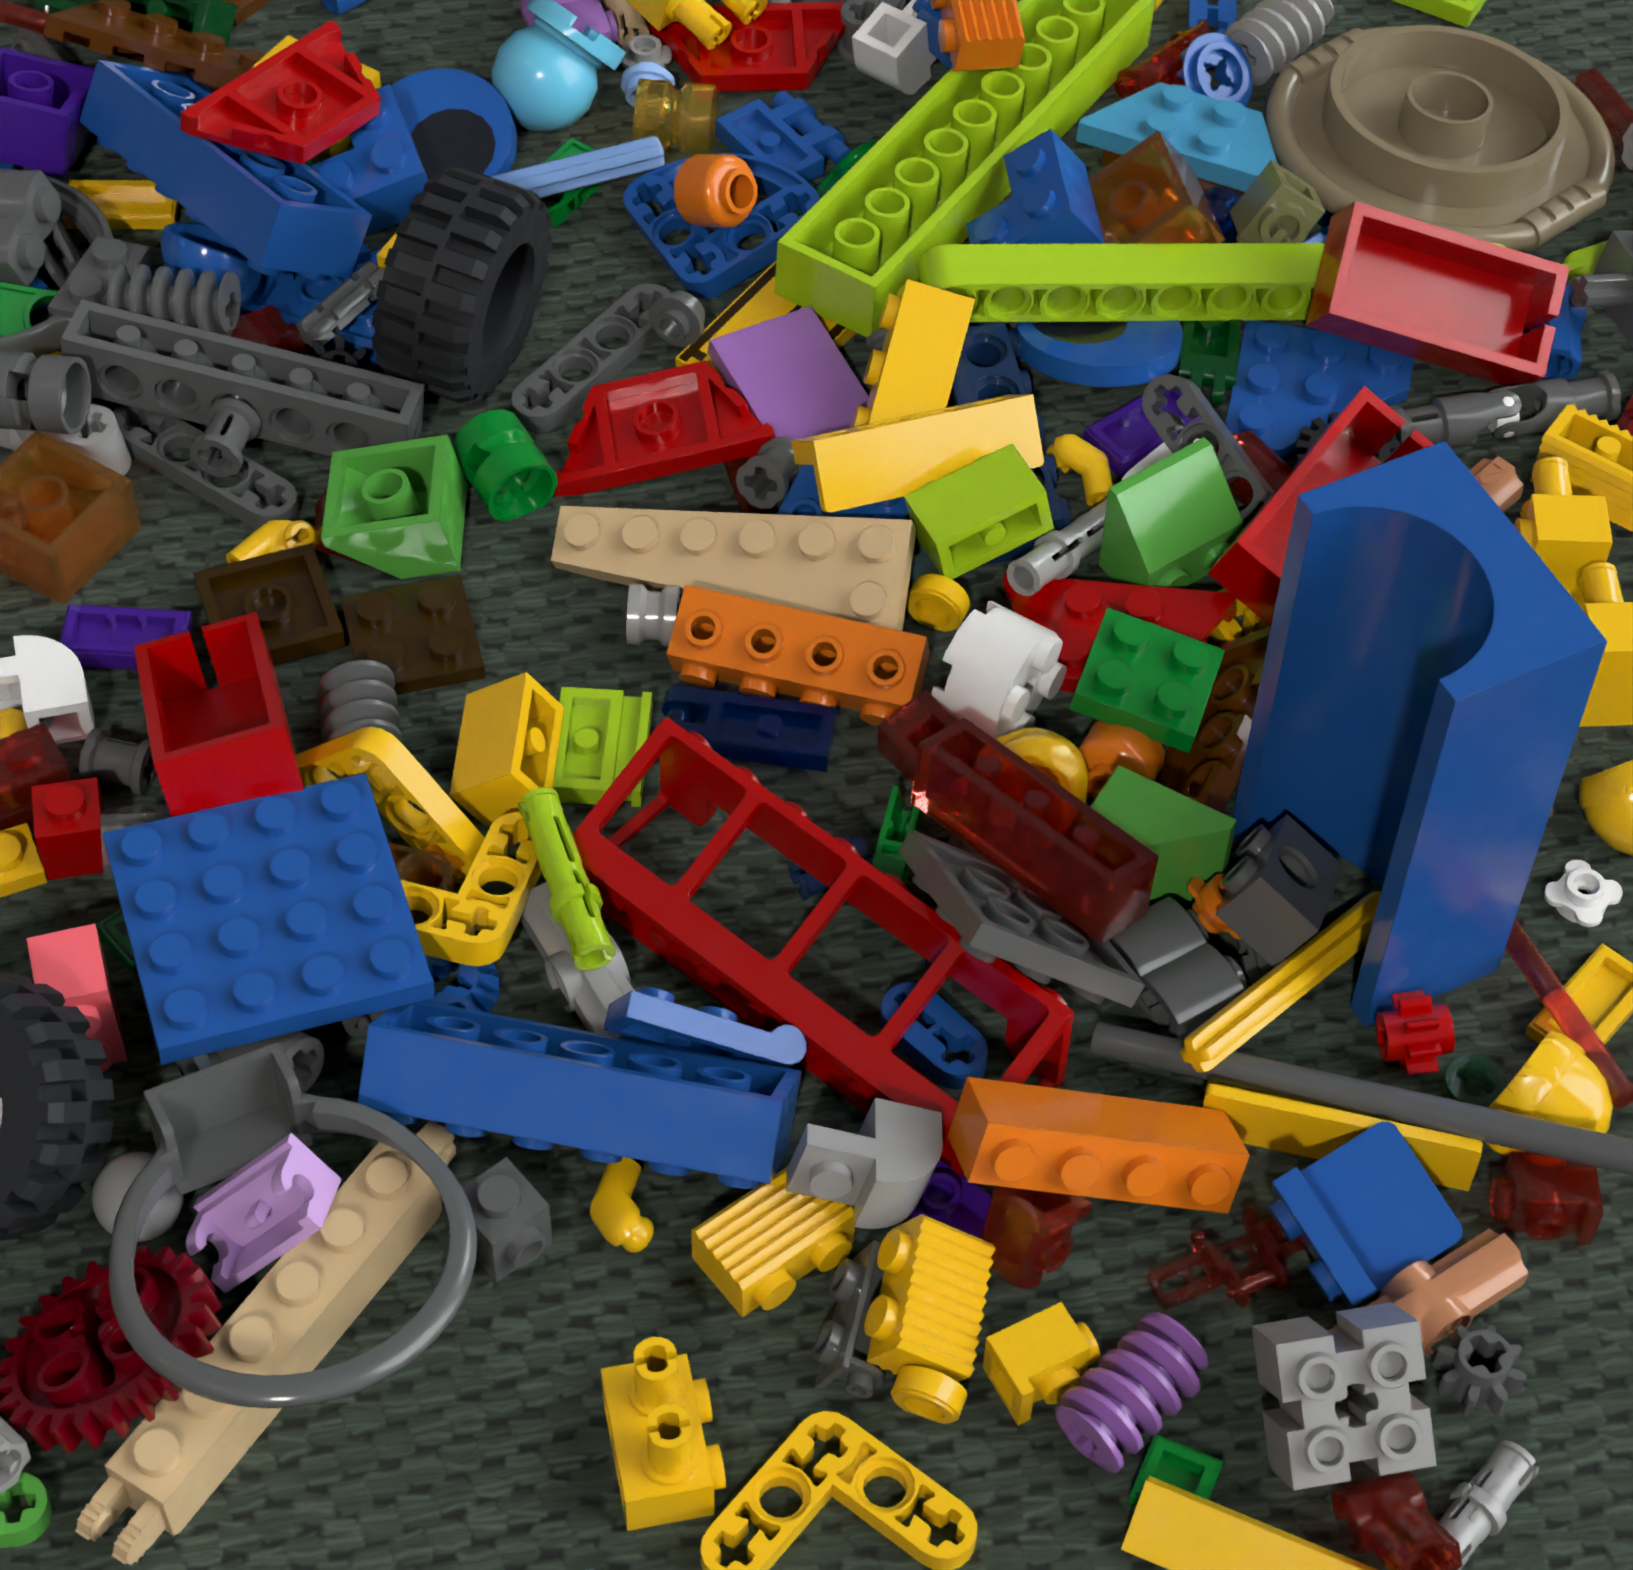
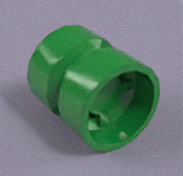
M500 409L479 414L464 424L455 436L452 447L463 474L474 486L475 492L496 520L508 522L541 509L553 497L557 487V474L542 452L534 445L533 439L513 412Z

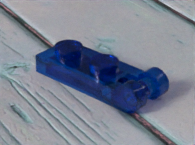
M687 686L670 687L665 693L661 709L663 715L687 732L694 731L699 733L707 740L712 749L723 758L827 772L837 725V708ZM697 718L707 720L706 724L692 722H694Z

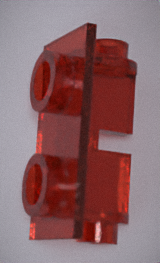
M1203 20L1187 32L1177 31L1171 36L1169 42L1150 54L1148 59L1141 60L1131 68L1126 67L1122 69L1114 83L1116 93L1124 99L1159 82L1168 85L1185 86L1184 80L1176 76L1183 68V62L1179 54L1191 44L1190 40L1210 33L1208 22Z

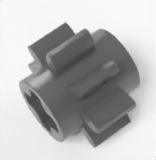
M1491 1324L1486 1330H1475L1470 1333L1462 1325L1457 1326L1451 1341L1452 1347L1439 1346L1432 1365L1438 1371L1446 1373L1441 1379L1437 1394L1439 1397L1452 1395L1459 1403L1463 1404L1462 1412L1465 1417H1469L1474 1408L1489 1407L1490 1411L1498 1417L1502 1415L1507 1404V1394L1520 1395L1527 1375L1513 1368L1516 1365L1522 1347L1520 1344L1509 1345L1505 1338L1496 1333V1326Z

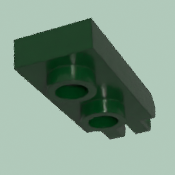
M1241 319L1229 321H1181L1183 339L1177 376L1191 380L1200 391L1202 386L1211 387L1210 404L1222 405L1224 390H1232L1233 386L1236 385Z

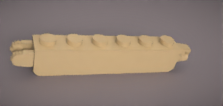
M430 1120L416 1134L446 1165L455 1156L454 1134L447 1132L445 1127ZM378 1142L336 1192L322 1228L283 1254L222 1326L221 1330L210 1340L214 1348L213 1353L196 1359L218 1368L245 1374L288 1375L313 1371L439 1218L443 1209L441 1196L431 1179L406 1155ZM174 1385L180 1398L176 1402L160 1399L154 1406L155 1419L151 1422L143 1419L104 1465L109 1478L95 1493L91 1502L86 1504L85 1509L81 1511V1515L77 1519V1529L75 1532L87 1540L92 1539L96 1541L97 1538H101L104 1532H107L110 1525L114 1524L128 1506L137 1512L117 1536L118 1538L113 1544L112 1556L124 1565L127 1563L132 1566L134 1562H138V1559L152 1546L164 1530L173 1536L183 1530L282 1408L241 1407L215 1402L194 1395Z

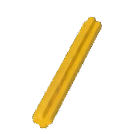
M1373 891L1367 894L1185 1037V1046L1180 1050L1183 1062L1190 1063L1196 1072L1205 1073L1210 1071L1365 947L1369 939L1381 891Z

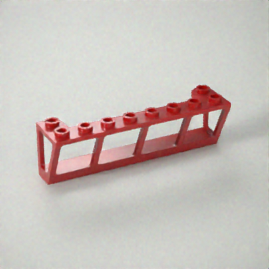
M668 717L658 724L572 834L590 884L598 887L603 901L601 913L728 1010L735 1013L749 1026L768 1032L784 1024L798 1028L804 1034L807 1042L806 1053L798 1063L866 1115L875 1098L942 1112L943 1146L939 1160L947 1164L959 1175L965 1177L948 1138L958 1102L892 1053L894 1047L949 976L1007 1018L1005 1040L1014 1061L999 1081L1023 1084L1029 1075L1033 1073L1042 1080L1037 1086L1058 1088L1064 1082L1074 1011L1067 1006L1064 999L1056 991L1049 987L1038 986L1016 970L1012 962L998 957L995 963H988L968 953L960 946L959 940L961 936L954 926L947 923L938 916L935 910L911 894L902 880L893 874H884L861 858L854 846L841 837H832L810 821L805 811L797 804L781 800L763 787L750 770L743 766H734L716 753L707 740L699 733L694 731L687 732ZM659 757V794L608 839L600 834V831ZM669 805L697 826H703L715 816L716 806L730 816L675 885H668L620 849ZM745 828L752 831L829 888L786 946L774 959H767L690 901ZM845 901L849 902L932 963L888 1023L876 1036L866 1034L789 975Z

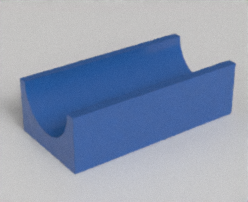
M1446 441L1297 496L1232 817L1237 820L1233 839L1239 846L1244 838L1257 826L1263 825L1269 830L1288 814L1328 852L1343 857L1358 866L1382 889L1350 1008L1363 1027L1375 1023L1377 1012L1393 1010L1392 994L1423 990L1425 995L1431 994L1432 998L1498 971L1607 644L1606 638Z

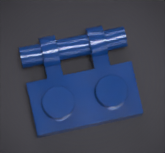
M781 91L773 98V110L758 98L715 120L716 137L734 154L751 155L774 161L791 169L807 182L824 174V159L829 158L837 165L844 156L852 151L845 144V137L833 125L822 124L815 117V109L803 98L792 97L787 91Z

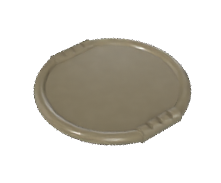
M1439 25L1386 26L1362 30L1352 28L1284 65L1280 69L1279 76L1269 93L1266 105V127L1278 162L1283 168L1313 186L1323 208L1333 215L1357 201L1487 242L1503 244L1513 250L1533 251L1600 210L1606 203V196L1614 179L1615 151L1610 132L1600 113L1581 90L1550 66L1518 48L1496 38L1470 30Z

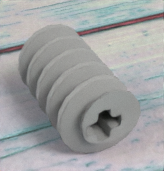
M1262 0L1254 9L1246 12L1241 19L1233 22L1226 30L1225 35L1233 39L1246 54L1252 69L1253 84L1259 86L1267 83L1272 75L1280 72L1284 65L1295 60L1299 54L1306 52L1311 44L1317 43L1324 35L1325 27L1329 26L1335 18L1333 5L1330 0Z

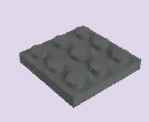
M910 829L898 853L913 871L912 881L914 884L930 894L936 902L935 912L938 916L953 925L960 934L959 944L964 950L984 962L995 963L998 957L1012 962L1023 974L1040 983L1049 984L1052 978L1068 983L1074 992L1093 1003L1102 1004L1105 998L1128 1007H1133L1145 984L1068 891Z

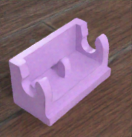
M290 1133L237 1170L230 1177H227L197 1198L193 1208L198 1213L186 1238L187 1252L190 1256H193L207 1245L206 1240L216 1247L219 1261L213 1266L211 1281L224 1293H227L322 1228L342 1179L297 1137Z

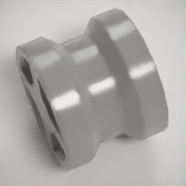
M630 584L626 622L627 645L640 646L646 640H659L664 647L669 646L680 605V586H666L662 591H648L643 584Z

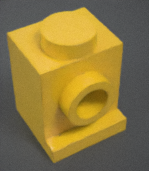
M1060 1302L986 1337L982 1368L1019 1426L1031 1420L1033 1403L1041 1399L1048 1405L1060 1403V1398L1070 1387L1079 1386V1380L1087 1372V1367L1100 1360V1350L1088 1326L1081 1321L1075 1324L1063 1303Z

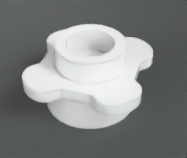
M1583 860L1569 861L1565 865L1564 875L1558 882L1548 883L1544 891V897L1548 904L1556 907L1558 912L1567 920L1585 927L1599 925L1606 908L1609 905L1618 904L1623 894L1618 882L1605 880ZM1578 890H1585L1588 894H1583Z

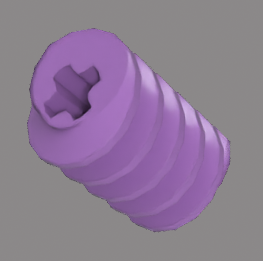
M1160 1312L1147 1313L1138 1322L1135 1331H1128L1121 1338L1117 1349L1108 1350L1098 1361V1368H1090L1080 1378L1079 1386L1070 1387L1062 1395L1060 1406L1055 1409V1418L1058 1425L1081 1454L1091 1459L1107 1472L1117 1473L1124 1466L1123 1456L1117 1447L1127 1453L1137 1454L1144 1446L1138 1429L1146 1434L1156 1435L1163 1427L1158 1411L1167 1416H1175L1182 1408L1181 1399L1177 1393L1184 1397L1193 1398L1201 1390L1200 1380L1194 1369L1197 1371L1206 1370L1209 1365L1207 1353L1197 1339L1170 1316Z

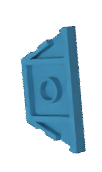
M1161 82L1082 118L1078 124L1076 136L1077 142L1129 156L1246 192L1270 160L1277 163L1262 112L1246 108L1237 101L1219 100L1195 93L1186 86L1168 85Z

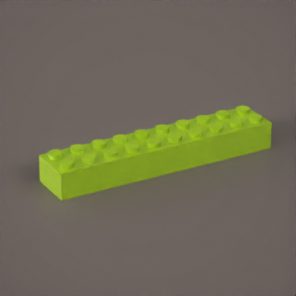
M1020 0L1017 6L1025 42L1019 67L953 71L952 67L777 241L774 294L804 308L811 306L816 314L864 337H868L872 332L881 329L878 327L887 294L897 295V292L907 279L920 283L917 263L921 255L937 245L962 244L968 237L966 224L997 207L1011 192L1003 156L1049 129L1061 139L1148 47L1155 0Z

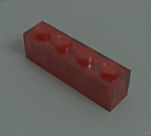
M965 717L919 743L910 803L1101 944L1147 914L1159 859L1156 853Z

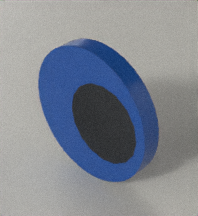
M432 69L409 75L390 86L428 179L437 176L440 171L454 167H464L487 176L511 170L517 151V131L506 101L489 82L477 75L462 70Z
M1178 320L1016 322L1019 356L1035 370L1069 383L1094 387L1139 385L1150 382L1160 375L1168 374L1176 367L1180 360L1183 329Z

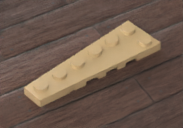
M560 506L551 562L555 568L628 586L630 584H643L653 591H662L666 586H680V597L683 594L685 585L902 631L917 530L912 520Z

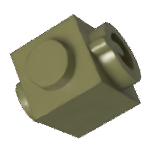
M1270 160L1229 213L1238 232L1236 240L1239 243H1303L1308 232L1322 217L1325 210L1313 186L1273 160Z

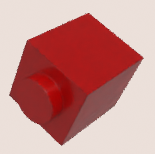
M98 778L31 786L34 836L46 879L54 880L110 872L111 869L102 833L109 832V821Z

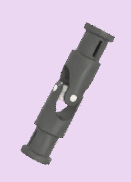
M1608 370L1597 371L1593 378L1567 382L1565 378L1559 377L1498 388L1488 393L1475 392L1434 398L1430 405L1402 409L1398 405H1390V408L1406 420L1403 426L1394 434L1391 442L1399 441L1401 444L1415 429L1433 444L1446 441L1451 448L1475 444L1478 435L1493 433L1496 439L1545 433L1566 405L1575 404L1577 410L1586 409L1588 415L1596 414L1597 418H1601V420L1607 419L1608 422L1615 421L1621 412V392L1615 375ZM1522 406L1533 416L1532 418L1519 421V412Z

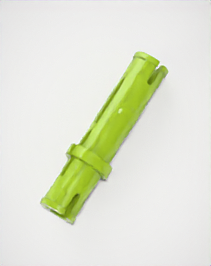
M548 787L531 790L522 796V802H518V808L530 834L535 854L551 893L548 903L553 921L561 925L563 932H565L575 967L584 971L596 970L612 961L611 956L616 954L615 947L611 942L601 917L600 910L603 906L600 892L598 887L590 884L586 876L574 838L563 814L557 791Z

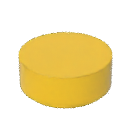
M924 574L919 576L907 595L906 607L913 619L919 624L942 632H951L958 629L970 608V599L966 591L954 580L939 574Z
M905 1365L899 1369L891 1390V1396L894 1402L904 1411L941 1424H950L959 1419L967 1398V1391L960 1383L943 1373L926 1367Z

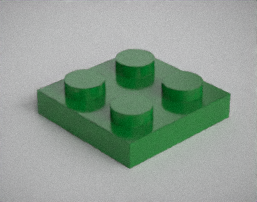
M1107 607L1069 710L1110 725L1130 727L1145 734L1151 740L1189 753L1225 650Z

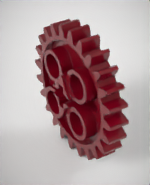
M142 1245L134 1257V1279L141 1305L149 1320L160 1334L189 1356L200 1358L212 1354L214 1348L206 1337L221 1330L222 1326L214 1315L222 1308L221 1302L213 1293L216 1288L198 1264L195 1265L187 1253L184 1252L176 1257L169 1246H164L153 1255L147 1245ZM94 1260L88 1263L85 1278L78 1282L68 1275L62 1278L63 1292L57 1297L51 1295L40 1296L38 1299L44 1308L38 1316H23L18 1321L26 1331L24 1335L8 1339L3 1344L11 1354V1357L0 1361V1376L2 1378L0 1380V1411L28 1444L36 1441L43 1451L46 1452L59 1443L66 1453H72L83 1437L93 1449L99 1448L107 1430L113 1428L121 1438L128 1436L131 1419L140 1415L144 1420L151 1422L155 1419L154 1404L157 1401L164 1399L176 1402L180 1398L174 1384L149 1367L128 1343L119 1327L112 1307L109 1289V1265L101 1269Z

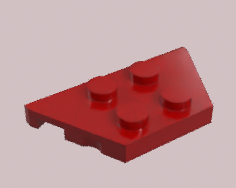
M844 2L769 3L763 12L755 20L752 19L751 23L744 25L726 5H710L718 14H721L732 24V29L726 39L719 45L716 43L715 48L712 50H708L679 21L670 23L660 31L648 22V28L655 37L662 41V45L670 47L672 58L700 92L808 89L844 33L845 25L840 17V10Z
M330 20L181 112L180 130L195 137L304 164L378 116L381 97L371 80L362 74V65L355 53H347L341 44L340 27L337 23Z
M706 361L592 386L583 406V418L574 426L567 444L570 454L562 472L555 471L557 474V487L554 493L556 497L588 494L755 456L766 441L776 437L775 432L768 422L762 424L749 411L747 402L734 389L723 385L721 376Z
M1004 573L1002 580L1007 600H1009L1012 611L1056 632L1063 641L1057 662L1065 665L1067 672L1059 690L1072 693L1076 691L1107 607L1207 643L1206 639L1223 620L1230 623L1236 616L1237 611L1236 597L1227 592L1064 578L1060 580L1053 579L1044 585L1040 591L1027 597L1014 591L1007 579V573Z

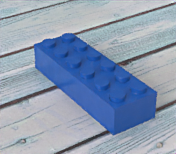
M98 60L79 122L98 137L97 143L117 152L127 160L125 164L127 168L152 180L156 184L155 190L158 193L179 202L186 208L185 215L211 228L216 233L215 239L229 248L238 250L247 258L246 264L253 270L269 276H278L281 270L291 271L317 281L325 280L326 275L351 277L372 218L368 211L305 163L299 164L195 137L181 131V112L213 93L200 82L194 81L190 74L171 71L163 72L148 67Z
M419 1001L391 1008L368 1025L358 1103L385 1113L401 1124H415L419 1122V1118L445 1123V1130L459 1136L482 1137L486 1135L487 1131L511 1135L513 1136L512 1142L515 1145L527 1149L549 1150L554 1147V1144L580 1148V1155L596 1162L616 1163L620 1162L623 1156L649 1161V1168L657 1173L684 1176L690 1174L692 1169L718 1174L717 1181L726 1186L753 1189L759 1186V1182L770 1184L788 1153L802 1071Z

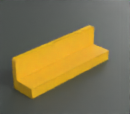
M1033 394L1004 395L791 440L795 464L813 465L821 510L830 513L904 497L920 489L925 484L953 473L975 462L978 458L991 454L1011 443L1016 447L1030 469L1040 467L1044 463Z
M1207 1081L1203 1107L1225 1111L1244 1144L1321 1159L1375 1124L1387 1121L1397 1127L1435 1185L1468 1192L1481 1158L1483 1143L1477 1139Z

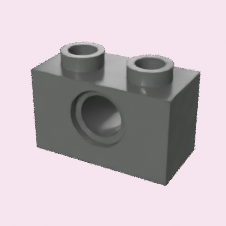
M1288 814L1269 830L1263 825L1257 826L1239 844L1235 853L1240 857V860L1227 873L1221 883L1226 892L1215 914L1273 968L1320 930L1344 867Z

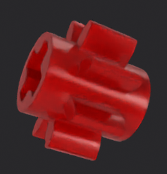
M1423 990L1392 994L1393 1010L1377 1012L1375 1021L1376 1038L1383 1061H1398L1400 1069L1405 1068L1406 1076L1439 1072L1437 1056L1452 1054L1455 1048L1454 1025L1448 1006L1446 1004L1432 1005L1431 994L1425 995Z

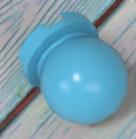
M530 0L526 9L537 16L533 19L535 25L515 31L499 47L491 69L492 86L498 90L506 101L516 125L532 131L551 133L571 127L590 109L598 90L597 69H601L604 63L615 71L627 52L589 26L585 28L583 33L577 31L572 25L578 17L556 1Z

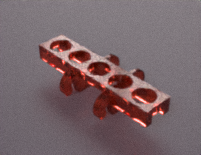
M1251 1207L1242 1212V1222L1247 1235L1215 1248L1213 1243L1205 1246L1206 1236L1201 1229L1195 1231L1190 1235L1194 1253L1148 1272L1146 1280L1165 1311L1223 1285L1227 1288L1225 1290L1229 1299L1233 1298L1240 1307H1245L1249 1304L1248 1294L1270 1284H1273L1280 1291L1286 1289L1288 1286L1286 1275L1289 1274V1270L1285 1264L1281 1265L1279 1261L1307 1248L1300 1237L1287 1242L1274 1218L1256 1224L1258 1216L1255 1209ZM1252 1242L1259 1251V1255L1253 1251ZM1232 1248L1240 1249L1248 1256L1249 1264L1245 1269L1236 1271L1229 1258L1222 1259L1223 1253ZM1201 1264L1208 1277L1196 1281L1191 1274V1269ZM1263 1268V1271H1261V1272H1259V1273H1257V1274H1254V1275H1252V1276H1250V1277H1247V1278H1245V1279H1243V1280L1241 1279L1242 1277H1244V1276H1246V1275H1248V1274H1251V1273H1253V1272H1255V1271H1258V1270H1260V1269ZM1174 1275L1182 1277L1187 1282V1286L1167 1295L1161 1289V1281Z

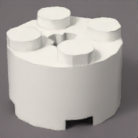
M988 601L987 614L974 609L957 630L942 660L951 664L952 669L948 676L945 690L938 686H933L931 707L937 714L993 742L999 736L1022 728H1034L1035 716L1032 714L1039 706L1043 697L1050 700L1057 694L1062 686L1067 667L1057 662L1063 641L1056 632L993 601Z

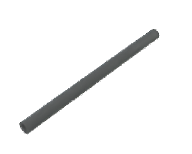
M1098 1022L1093 1032L1091 1041L1092 1055L1633 1175V1139L1235 1051L1210 1071L1199 1073L1195 1071L1190 1063H1184L1181 1058L1180 1050L1185 1046L1184 1040L1104 1022Z

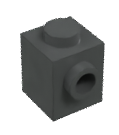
M507 1157L462 1187L471 1205L476 1224V1260L496 1283L517 1268L532 1263L543 1253L545 1248L553 1244L549 1204Z

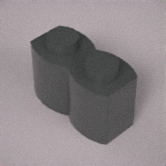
M41 170L0 171V282L29 286L44 262L45 247L43 240L50 234L60 216L61 200L58 192Z
M1167 897L1103 930L1104 936L1145 984L1136 1002L1163 1036L1185 1040V1037L1247 988L1244 973L1238 963L1230 956L1223 957L1219 951L1208 944L1207 930L1199 921L1197 913L1191 909L1185 910L1171 897Z

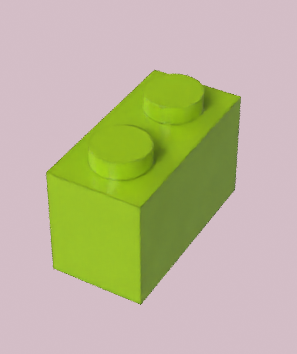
M1013 443L991 454L984 455L975 462L936 481L929 482L920 489L904 496L910 520L913 521L917 530L916 538L939 573L950 579L965 574L1054 529L1046 490Z

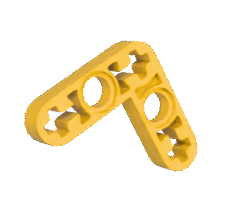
M364 727L296 754L303 786L337 780L338 778L333 776L327 769L336 773L340 778L366 773L377 810L436 875L463 884L485 837L395 736L381 728ZM407 800L418 805L425 813L414 808Z
M520 812L504 814L492 823L458 894L400 879L410 910L422 911L430 917L423 923L415 924L424 955L467 966L479 967L499 960L504 954L527 905L529 893L535 887L542 872L530 834ZM517 842H521L516 852V860L508 857V848H514ZM502 881L510 884L515 889L508 894L493 895L485 892L481 887L488 882ZM443 921H447L446 929H443ZM476 930L480 931L477 936H473Z
M822 1411L811 1414L798 1425L710 1525L702 1538L700 1555L703 1570H770L833 1497L921 1564L933 1570H954L969 1561L975 1550L977 1522L973 1512L965 1503L851 1419L837 1412ZM833 1435L840 1438V1454L842 1456L838 1458L834 1454L828 1453L822 1457L813 1468V1481L820 1484L815 1486L803 1471L814 1456L813 1438L816 1437L826 1442ZM793 1461L797 1467L789 1464V1462ZM877 1477H891L899 1481L904 1487L906 1495L895 1506L888 1508L878 1507L866 1498L864 1493L866 1484ZM783 1486L795 1490L801 1497L802 1505L793 1515L781 1518L768 1514L761 1507L760 1499L770 1488ZM922 1497L927 1500L923 1503L922 1516L940 1528L949 1521L957 1524L956 1540L959 1544L955 1545L948 1540L943 1541L938 1547L930 1544L931 1528L915 1514L909 1527L901 1523L911 1516L918 1498ZM747 1514L759 1529L747 1546V1560L749 1564L745 1566L741 1562L734 1561L726 1568L720 1565L721 1549L719 1545L724 1543L726 1546L734 1548L749 1533V1520L742 1516ZM764 1533L774 1538L772 1540H768Z

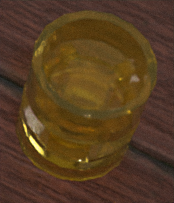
M640 78L634 104L633 140L656 136L661 142L664 152H666L671 144H675L680 153L712 154L715 120L717 119V85L685 82L680 90H675L671 81Z

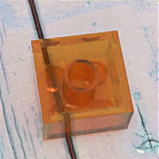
M1159 130L1089 178L1105 244L1221 243L1226 240L1192 167Z
M35 431L0 464V571L62 605L141 529L131 479L38 431Z

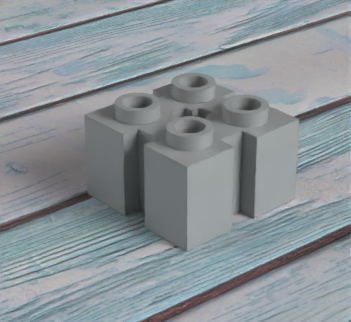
M1390 1302L1336 1311L1337 1330L1327 1331L1308 1316L1252 1325L1258 1381L1279 1399L1280 1408L1262 1411L1268 1459L1272 1471L1291 1489L1295 1491L1351 1481L1349 1462L1361 1460L1380 1476L1437 1466L1430 1408L1410 1394L1409 1382L1426 1379L1419 1320ZM1352 1385L1351 1391L1347 1397V1386ZM1344 1400L1342 1403L1335 1405L1337 1401Z

